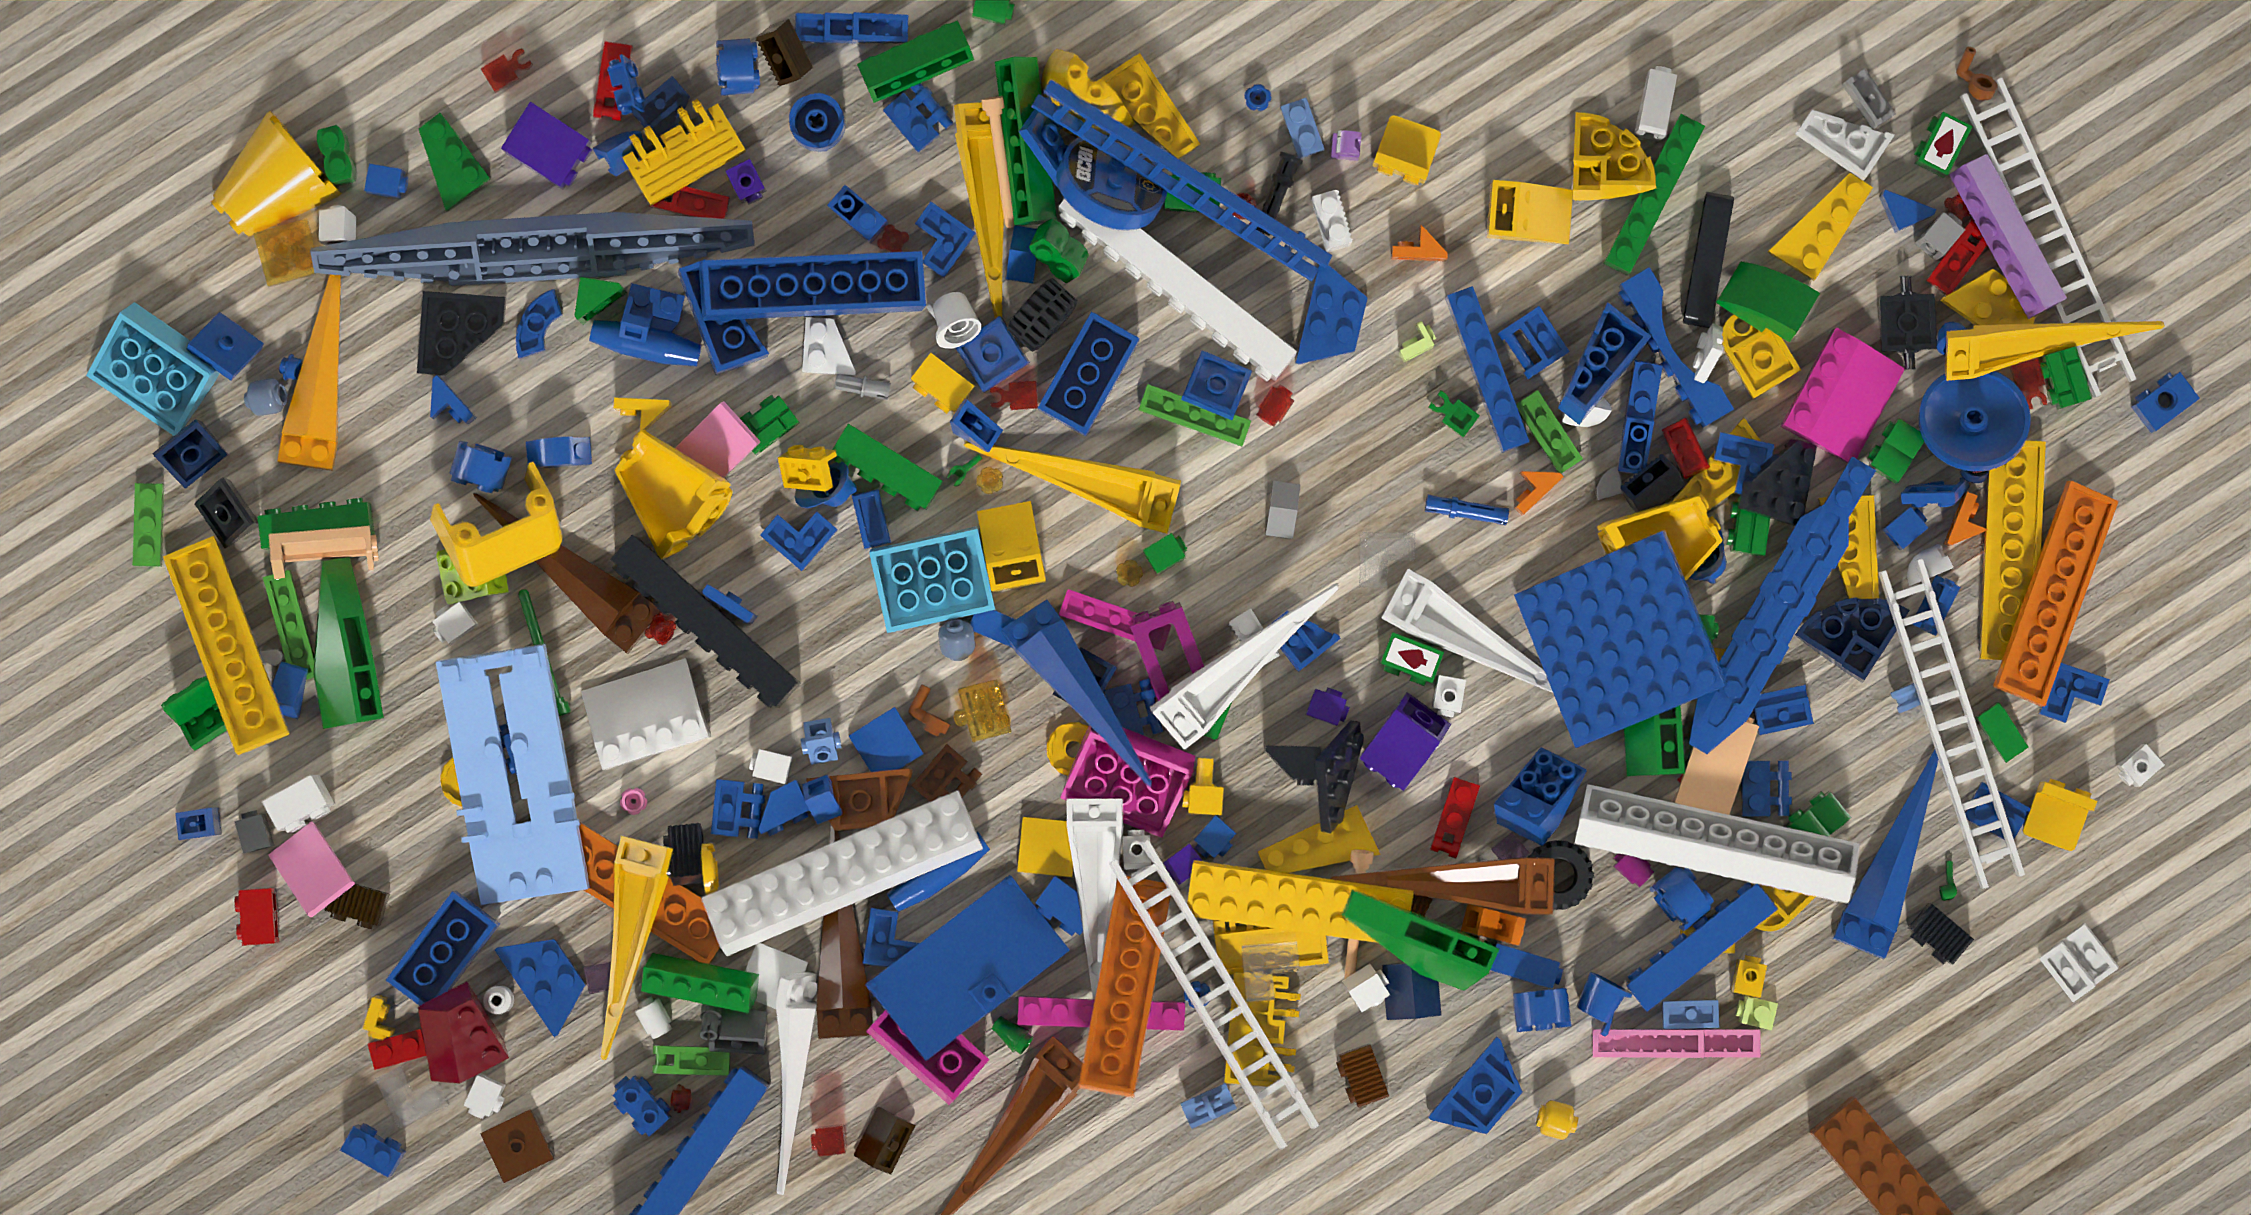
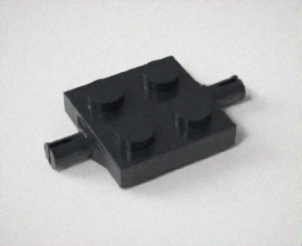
M1900 276L1901 293L1894 296L1878 297L1881 352L1896 351L1904 354V370L1916 369L1915 353L1921 350L1937 349L1935 294L1912 292V276Z

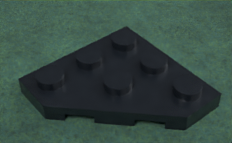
M423 291L417 374L446 376L505 325L507 298Z
M1791 439L1784 445L1785 449L1782 452L1770 457L1761 465V470L1755 476L1750 475L1743 482L1738 509L1796 526L1800 517L1804 516L1817 446L1801 440Z
M1350 720L1315 759L1321 832L1332 833L1343 821L1358 759L1364 743V735L1361 733V724L1358 721Z

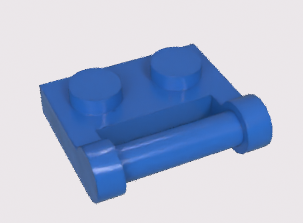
M1540 306L1498 333L1501 340L1505 339L1521 363L1527 379H1530L1570 352ZM1519 329H1521L1541 359L1535 365L1514 335Z

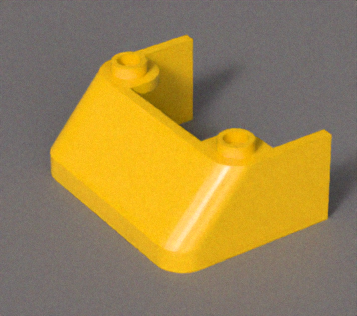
M534 462L528 463L524 477L531 491L525 501V506L530 516L481 537L477 528L468 522H461L451 526L440 504L433 505L430 521L457 573L466 585L471 587L480 586L550 555L560 548L563 536L554 501Z

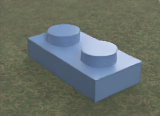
M1307 98L1280 106L1297 157L1301 159L1324 151V146Z
M1718 1000L1662 1001L1663 1029L1719 1028Z

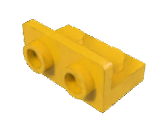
M793 445L787 449V452L777 457L784 488L828 491L833 488L828 461L837 456L836 450H827L823 446L804 448L803 445Z
M377 994L372 997L362 1028L368 1031V1036L383 1040L386 1036L390 1037L393 1035L396 1029L380 1024V1022L386 1021L391 1006L386 1004L388 999L386 996Z

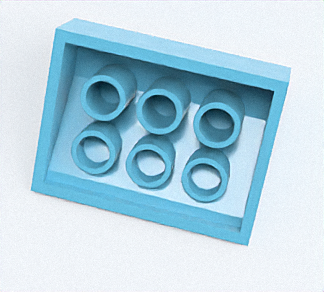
M134 302L119 313L86 376L175 436L184 429L220 373L186 349L190 342L189 339Z
M978 526L874 548L869 551L887 633L995 610Z

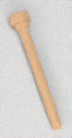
M1003 96L984 98L981 101L983 111H986V116L990 118L1005 226L1011 229L1015 225L1000 114H1003L1002 108H1005Z
M1366 850L1351 851L1350 862L1353 863L1355 874L1366 873L1370 864L1373 863V852ZM1348 939L1345 979L1356 972L1359 940Z

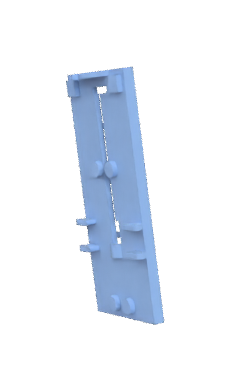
M546 644L436 661L463 807L456 810L457 816L464 815L468 835L461 837L462 843L469 842L480 904H492L590 888L579 830L580 822L577 819L574 802L575 794L572 791ZM505 666L513 667L511 672L499 674L521 799H527L531 821L516 823V814L514 813L506 760L504 758L496 715V705L494 704L489 675L486 676V669Z

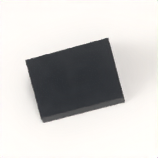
M224 477L219 479L194 503L225 549L258 527L257 518L230 479Z

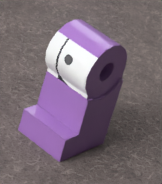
M1344 130L1333 133L1331 159L1358 161L1362 133Z

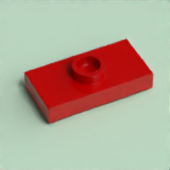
M1686 417L1661 429L1685 479L1710 468Z

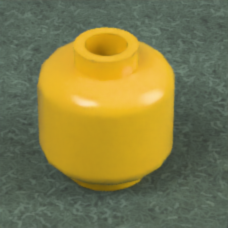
M1550 1100L1546 1105L1540 1106L1536 1126L1540 1127L1541 1134L1564 1140L1570 1132L1575 1133L1579 1117L1574 1116V1108L1571 1105Z

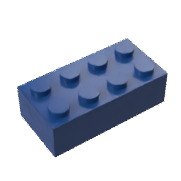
M1091 311L1041 400L1038 410L1086 437L1137 347L1140 338Z
M452 891L387 977L386 981L419 1006L453 988L500 923L458 891Z

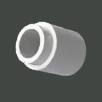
M505 986L492 987L484 995V1006L492 1014L505 1013L512 1008L514 995ZM495 995H499L502 998V1003L499 1006H496L493 1002Z
M649 996L637 1003L639 1008L635 1010V1013L645 1032L650 1034L652 1039L672 1029L670 1025L671 1019L659 998L653 1000L652 996Z

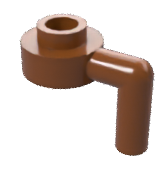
M1968 46L1959 62L1956 73L1969 83L1968 91L1975 99L1989 100L1993 98L1996 92L1997 83L1988 75L1974 74L1969 70L1976 54V49Z
M921 684L908 712L912 717L925 724V731L937 737L940 732L946 734L951 724L921 709L931 691V688Z

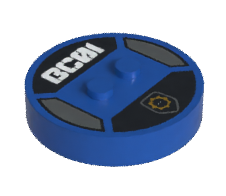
M1077 138L1067 147L1056 172L1057 184L1065 200L1085 218L1111 229L1135 230L1147 226L1156 218L1167 196V191L1082 138ZM1119 139L1115 140L1116 143L1120 144L1129 151L1133 150L1132 147L1128 146ZM1141 153L1138 155L1153 166L1157 164Z

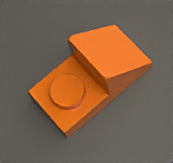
M1422 225L1419 227V247H1414V242L1400 241L1398 246H1392L1391 260L1446 261L1448 259V253Z
M1521 471L1520 475L1534 490L1531 492L1527 488L1516 499L1519 504L1515 509L1523 516L1564 476L1556 472Z
M1965 492L1962 495L1943 543L1944 545H1954L1988 530L1968 522V519H1973L1979 506V503L1975 502L1977 495L1970 492Z

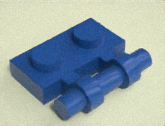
M921 83L910 87L917 95L911 101L905 93H902L883 109V112L918 153L939 136L933 126L940 122L947 129L954 123L947 115L949 113L944 106L940 107L932 97L933 93L928 87L924 88ZM922 103L932 113L927 120L917 109Z
M1150 679L1139 681L1141 692L1133 694L1131 683L1104 690L1106 699L1121 727L1144 736L1142 726L1150 724L1152 734L1163 732L1161 722L1150 709L1156 703L1154 698L1156 694L1154 689H1152ZM1144 700L1148 716L1140 718L1136 702Z
M1747 761L1741 779L1742 816H1771L1770 805H1778V816H1790L1789 805H1792V797H1789V780H1792V772H1789V761H1778V772H1770V761ZM1770 780H1778V797H1770Z
M717 779L711 834L739 837L740 826L748 827L747 838L758 839L761 824L762 803L765 804V795H763L764 784L753 783L752 794L744 793L745 782ZM743 801L751 802L749 818H741Z

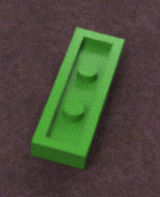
M1538 390L1516 404L1520 416L1558 473H1563L1583 460Z
M135 483L132 566L162 567L164 484Z

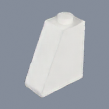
M1656 66L1655 70L1650 69L1648 71L1634 131L1636 137L1661 142L1666 136L1677 75L1671 73L1672 69Z

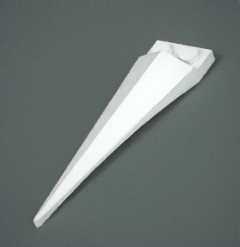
M1407 569L1381 617L1382 619L1404 630L1409 635L1553 693L1545 671L1489 629L1432 581Z
M1335 583L1181 681L1171 688L1172 691L1150 707L1153 714L1184 750L1207 733L1220 715L1266 662L1338 590V584Z
M1067 799V831L1093 999L1096 997L1117 885V877L1111 869L1109 862L1116 859L1119 864L1124 828L1123 799Z
M808 971L780 977L776 999L782 1068V1133L777 1194L784 1195L817 1008V1002L813 1001V997L817 992V974Z

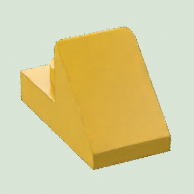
M614 397L613 408L620 411L622 416H637V411L641 412L640 431H647L671 408L672 402L670 400Z

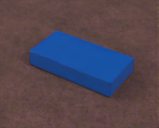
M879 489L852 495L864 549L891 543Z

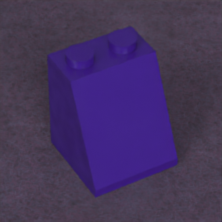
M529 102L501 149L514 160L561 189H564L566 185L570 186L578 174L575 170L579 163H585L592 152V148H590L592 142L537 105Z
M1406 692L1359 759L1363 761V764L1369 770L1377 771L1384 776L1391 786L1404 791L1441 743L1451 723Z

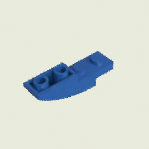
M1639 360L1634 362L1623 425L1618 471L1638 474V471L1646 468L1654 427V415L1663 368L1662 364Z

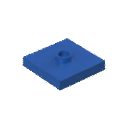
M219 312L188 343L186 349L232 381L257 355L264 343Z
M1001 316L983 326L974 339L955 348L984 393L1030 363L1014 336L1007 330L1008 326Z
M1201 350L1181 400L1233 420L1252 370Z
M709 584L703 589L702 592L705 596L746 623L753 624L757 618V615L740 605L742 599L732 592L728 591L725 595Z

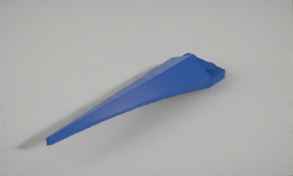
M1046 599L1002 628V634L1015 652L1108 743L1147 786L1151 787V780L1065 622L1060 618L1049 601Z
M1935 749L1882 845L1850 898L1849 903L1843 910L1832 938L1881 959H1886L1894 935L1897 932L1939 760Z

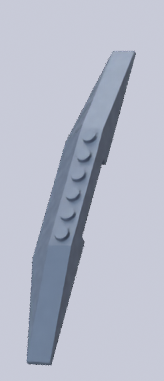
M606 212L448 222L311 248L310 253L314 273L350 276V273L364 274V278L376 279L377 275L392 276L394 280L404 281V278L421 279L420 283L433 284V280L448 281L449 285L459 286L620 276L627 274V270L641 268V271L654 268V264L668 261L669 264L679 263L681 258L694 256L697 259L706 257L708 252L720 250L721 253L755 246L753 224L749 220Z

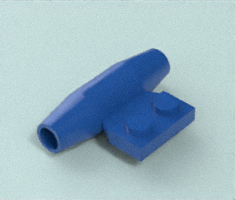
M631 283L628 296L634 297L632 309L653 314L646 343L619 337L621 321H593L589 341L609 350L661 364L697 366L702 345L672 333L680 321L685 300L684 295Z
M976 832L982 845V850L894 886L887 893V896L897 911L900 912L930 898L970 870L990 850L980 833Z

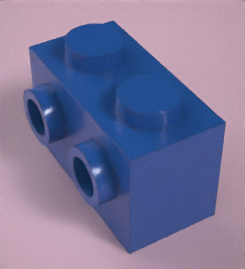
M365 1123L362 1126L359 1124L353 1126L340 1151L386 1177L392 1176L406 1153L405 1150L400 1148L401 1144L390 1137L386 1139L376 1134V1129Z

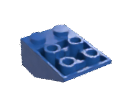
M1540 747L1495 801L1494 809L1497 824L1543 846L1559 827L1587 770Z

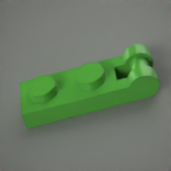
M653 1045V1054H656L655 1064L652 1065V1073L728 1076L730 1073L729 1052L709 1051V1047ZM667 1054L674 1055V1065H666Z

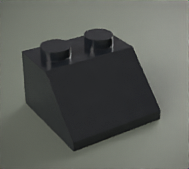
M1264 746V752L1291 780H1297V785H1314V780H1317L1315 759L1321 754V747Z

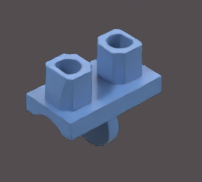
M1226 1083L1180 1103L1191 1129L1237 1109Z

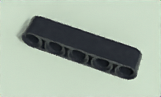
M1706 192L1685 303L1683 324L1710 328L1712 325L1734 196Z

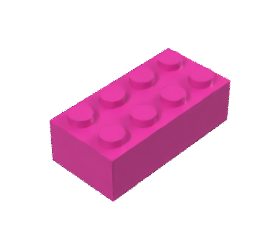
M886 1010L866 1031L948 1105L957 1098L990 1060L963 1035H959L926 1061Z

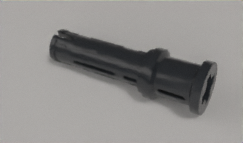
M1280 152L1279 154L1281 159L1276 172L1271 175L1273 183L1262 208V212L1273 219L1277 217L1287 189L1291 188L1295 183L1293 178L1298 165L1303 163L1302 159L1285 152ZM1260 227L1256 228L1262 234L1270 236L1268 232Z

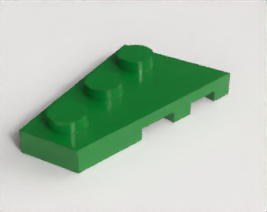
M438 113L418 128L445 210L448 212L491 178L441 113Z

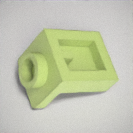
M1422 321L1416 323V328L1422 339L1418 341L1417 337H1414L1402 344L1403 349L1399 351V355L1404 363L1434 347L1433 340L1436 337L1429 324L1424 326Z
M1745 995L1744 1000H1739L1736 1016L1739 1017L1738 1022L1772 1030L1778 1003Z

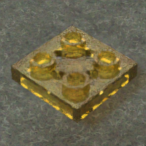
M308 219L253 233L268 287L319 274L314 273L310 250L315 247ZM301 246L305 247L304 253H299V250L303 251V248ZM291 263H295L296 265L294 270H289V268L294 267Z
M997 679L958 689L963 709L954 711V721L959 727L968 725L972 743L1012 732L1010 718L1003 701V693Z

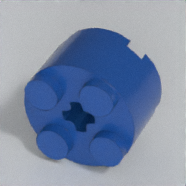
M750 38L716 40V48H721V50H718L719 55H716L719 86H724L720 90V95L754 93V89H758V86H760L759 69L754 70L753 62L758 58L757 43L751 42Z
M814 93L799 98L792 106L789 114L790 130L795 140L807 150L826 152L836 146L844 135L846 128L844 113L837 101L826 94ZM819 117H822L823 126L813 128L814 125L811 120H817Z
M459 441L450 469L451 481L462 485H467V483L478 484L477 489L487 493L498 492L499 489H503L512 456H504V452L480 444H475V447L472 448L467 446V441Z
M1675 867L1652 885L1650 892H1657L1658 895L1654 897L1656 903L1672 922L1675 920L1680 921L1682 925L1678 928L1685 931L1711 910L1710 905L1714 901L1705 889L1700 890L1694 883L1697 879L1689 868L1680 869Z
M1566 988L1513 993L1516 1032L1533 1031V1025H1535L1536 1031L1552 1029V1023H1555V1028L1572 1026Z

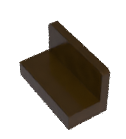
M877 1107L854 1152V1156L869 1166L891 1175L916 1125L893 1115L881 1107Z

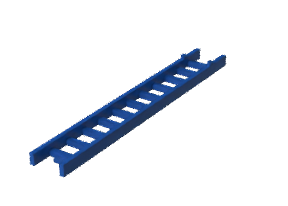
M1053 80L1049 81L1044 93L1061 104L1057 106L1039 94L1031 106L1306 279L1312 281L1319 269L1302 259L1304 256L1324 268L1329 264L1333 255L1305 239L1306 235L1303 232L1298 231L1296 233ZM1071 109L1086 119L1085 122L1068 113V110ZM1095 124L1110 135L1107 137L1091 126ZM1119 139L1128 146L1132 147L1133 150L1129 151L1120 144L1116 143L1115 140ZM1141 153L1157 164L1153 166L1138 155ZM1163 168L1177 175L1180 179L1177 181L1162 171ZM1189 183L1203 193L1200 195L1185 185ZM1212 197L1227 208L1224 210L1208 199ZM1236 212L1245 219L1249 220L1250 223L1246 224L1245 222L1241 221L1232 214ZM1260 227L1274 237L1270 239L1257 231L1256 228ZM1282 241L1287 245L1283 247L1279 243ZM1292 248L1297 250L1295 254L1291 252Z

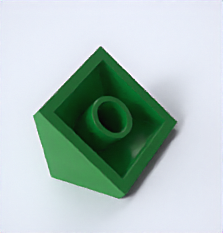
M580 277L574 316L584 325L624 296L627 291L620 283Z

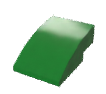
M1741 261L1716 303L1760 332L1768 328L1790 342L1799 331L1820 293L1781 272Z

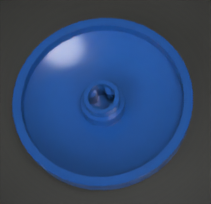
M1993 371L1973 379L1949 381L1946 380L1945 374L1941 375L1926 390L1921 401L1918 421L1920 433L1925 444L1940 460L1950 466L1966 471H1987L2008 463L2020 452L2029 433L2031 416L2027 400L2019 387L2006 376Z

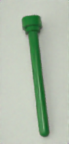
M521 589L518 596L533 646L544 644L528 590ZM549 660L558 715L562 716L570 713L571 710L568 701H565L564 697L560 696Z

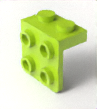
M444 549L437 552L436 557L447 604H456L484 596L500 595L509 592L506 574L480 586L471 587L466 585L457 573L447 551Z

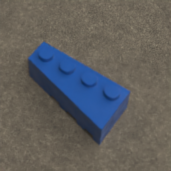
M702 261L679 268L678 275L715 375L717 376L767 358L769 352L762 345L756 333L745 319L702 321L699 265Z
M1607 302L1598 318L1558 409L1580 425L1644 349L1651 336Z

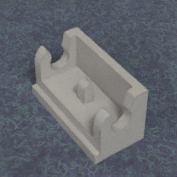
M1865 68L1842 84L1872 130L1896 115Z

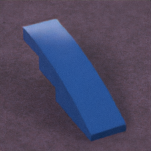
M853 12V14L796 13L795 32L800 42L906 43L908 42V15Z

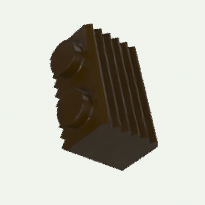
M789 19L770 25L756 37L755 41L759 42L758 46L761 47L760 50L763 51V56L766 57L765 60L768 61V66L773 71L772 75L776 76L777 85L783 86L797 81L813 68Z
M355 884L327 905L324 911L331 912L330 918L346 922L347 917L357 920V926L372 929L373 925H381L390 893Z

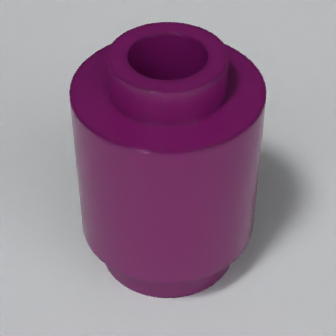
M1617 853L1613 858L1616 861L1613 867L1632 885L1635 883L1638 887H1641L1655 872L1650 868L1651 864L1646 859Z

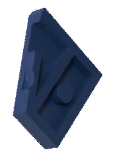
M671 76L645 98V102H642L644 112L633 108L632 114L644 128L647 126L652 128L664 148L666 146L660 136L678 126L681 118L677 110L681 107L685 110L690 96L676 79Z

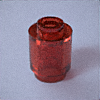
M1280 384L1277 388L1271 386L1258 406L1259 411L1256 416L1270 426L1275 427L1277 422L1281 423L1295 402L1291 398L1293 393Z

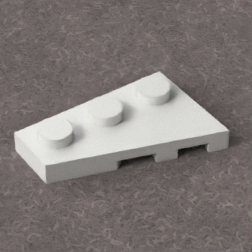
M1815 110L1809 113L1796 132L1798 137L1863 181L1895 136L1888 132L1882 133L1872 130L1871 127L1865 125L1859 126L1845 122L1844 119Z

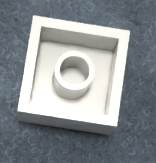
M310 775L262 801L277 831H287V833H293L306 826L305 820L310 817L313 820L327 815L331 812L329 807L335 804L320 775Z

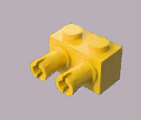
M1197 758L1196 781L1189 785V791L1184 790L1183 807H1188V813L1222 815L1224 787H1215V784H1212L1214 759Z

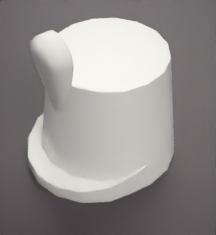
M951 292L941 296L935 303L930 301L926 305L928 311L936 320L938 326L936 342L940 347H960L979 334L981 323L963 293Z

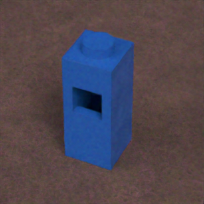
M1494 944V946L1499 948V951L1490 969L1491 971L1553 989L1554 984L1559 985L1563 974V969L1559 968L1560 962L1502 944Z

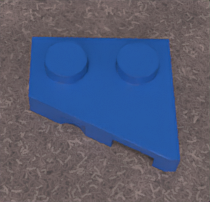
M1960 477V481L1954 485H1944L1943 480L1908 485L1901 493L1902 504H1911L1912 507L1916 508L1924 507L1928 504L1949 507L1953 506L1970 486L1969 482L1963 477Z
M1286 611L1285 613H1283L1280 617H1278V618H1277L1276 620H1274L1273 622L1277 621L1278 619H1280L1281 617H1283L1284 615H1286L1287 613H1289V611ZM1305 621L1280 649L1299 672L1341 638L1335 633L1332 634L1319 628L1318 625L1310 621Z

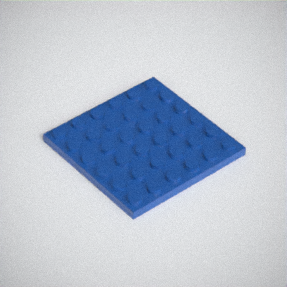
M1665 531L1656 533L1514 594L1575 748L1584 746L1728 685Z

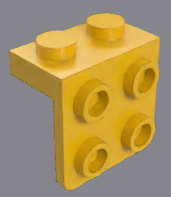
M1392 115L1388 120L1372 166L1377 167V172L1392 176L1394 173L1402 176L1403 181L1417 186L1419 183L1424 184L1439 144L1441 133L1436 129Z
M2051 778L2049 782H2039L2030 807L2031 810L2028 812L2022 829L2023 834L2064 850L2073 851L2076 848L2088 812L2094 811L2097 800L2091 799L2092 793L2076 788L2075 792L2064 789L2065 783Z

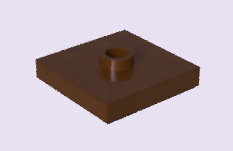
M531 1109L480 1133L503 1183L555 1159Z

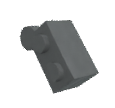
M706 1004L701 1005L700 1019L702 1020L700 1037L707 1040L708 1033L710 1032L709 1051L765 1055L768 1028L767 1012L751 1009L749 1013Z

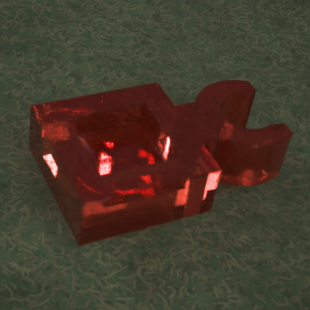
M523 48L516 50L510 60H507L503 54L480 68L495 93L519 79L515 73L516 71H525L533 66L531 61L525 64L519 63V57L526 53Z
M2038 358L2010 366L2014 383L2022 392H2026L2027 396L2025 398L2029 409H2033L2031 403L2033 397L2039 398L2041 406L2047 405L2045 394L2040 392L2038 388L2046 385Z
M1036 381L1010 382L1009 391H1004L1000 387L990 388V393H999L1001 395L999 402L991 403L992 408H1001L1005 403H1010L1011 411L1038 409Z

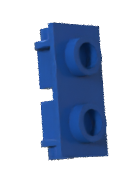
M621 54V62L618 59L612 60L607 68L612 87L620 85L623 87L613 91L617 109L621 111L622 115L632 113V108L644 112L642 102H645V97L641 87L637 85V66L633 60L631 61Z
M1935 575L1931 586L1935 592L1939 611L1944 621L1961 587L1955 585V582L1947 578L1944 579ZM1926 595L1916 614L1930 610ZM1933 617L1912 623V625L1934 636L1938 633Z

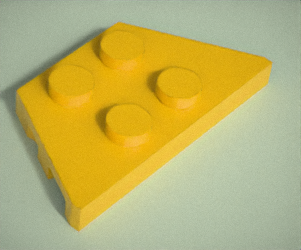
M1989 269L1976 279L1967 282L1961 288L1942 297L1940 300L1974 325L2034 324L2035 316L2028 319L2006 277L1994 269Z

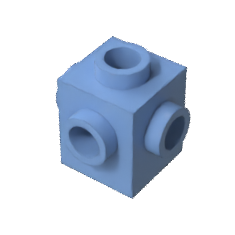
M831 718L803 722L805 738H801L803 755H809L811 765L838 760L837 749L842 748L839 732L833 731Z

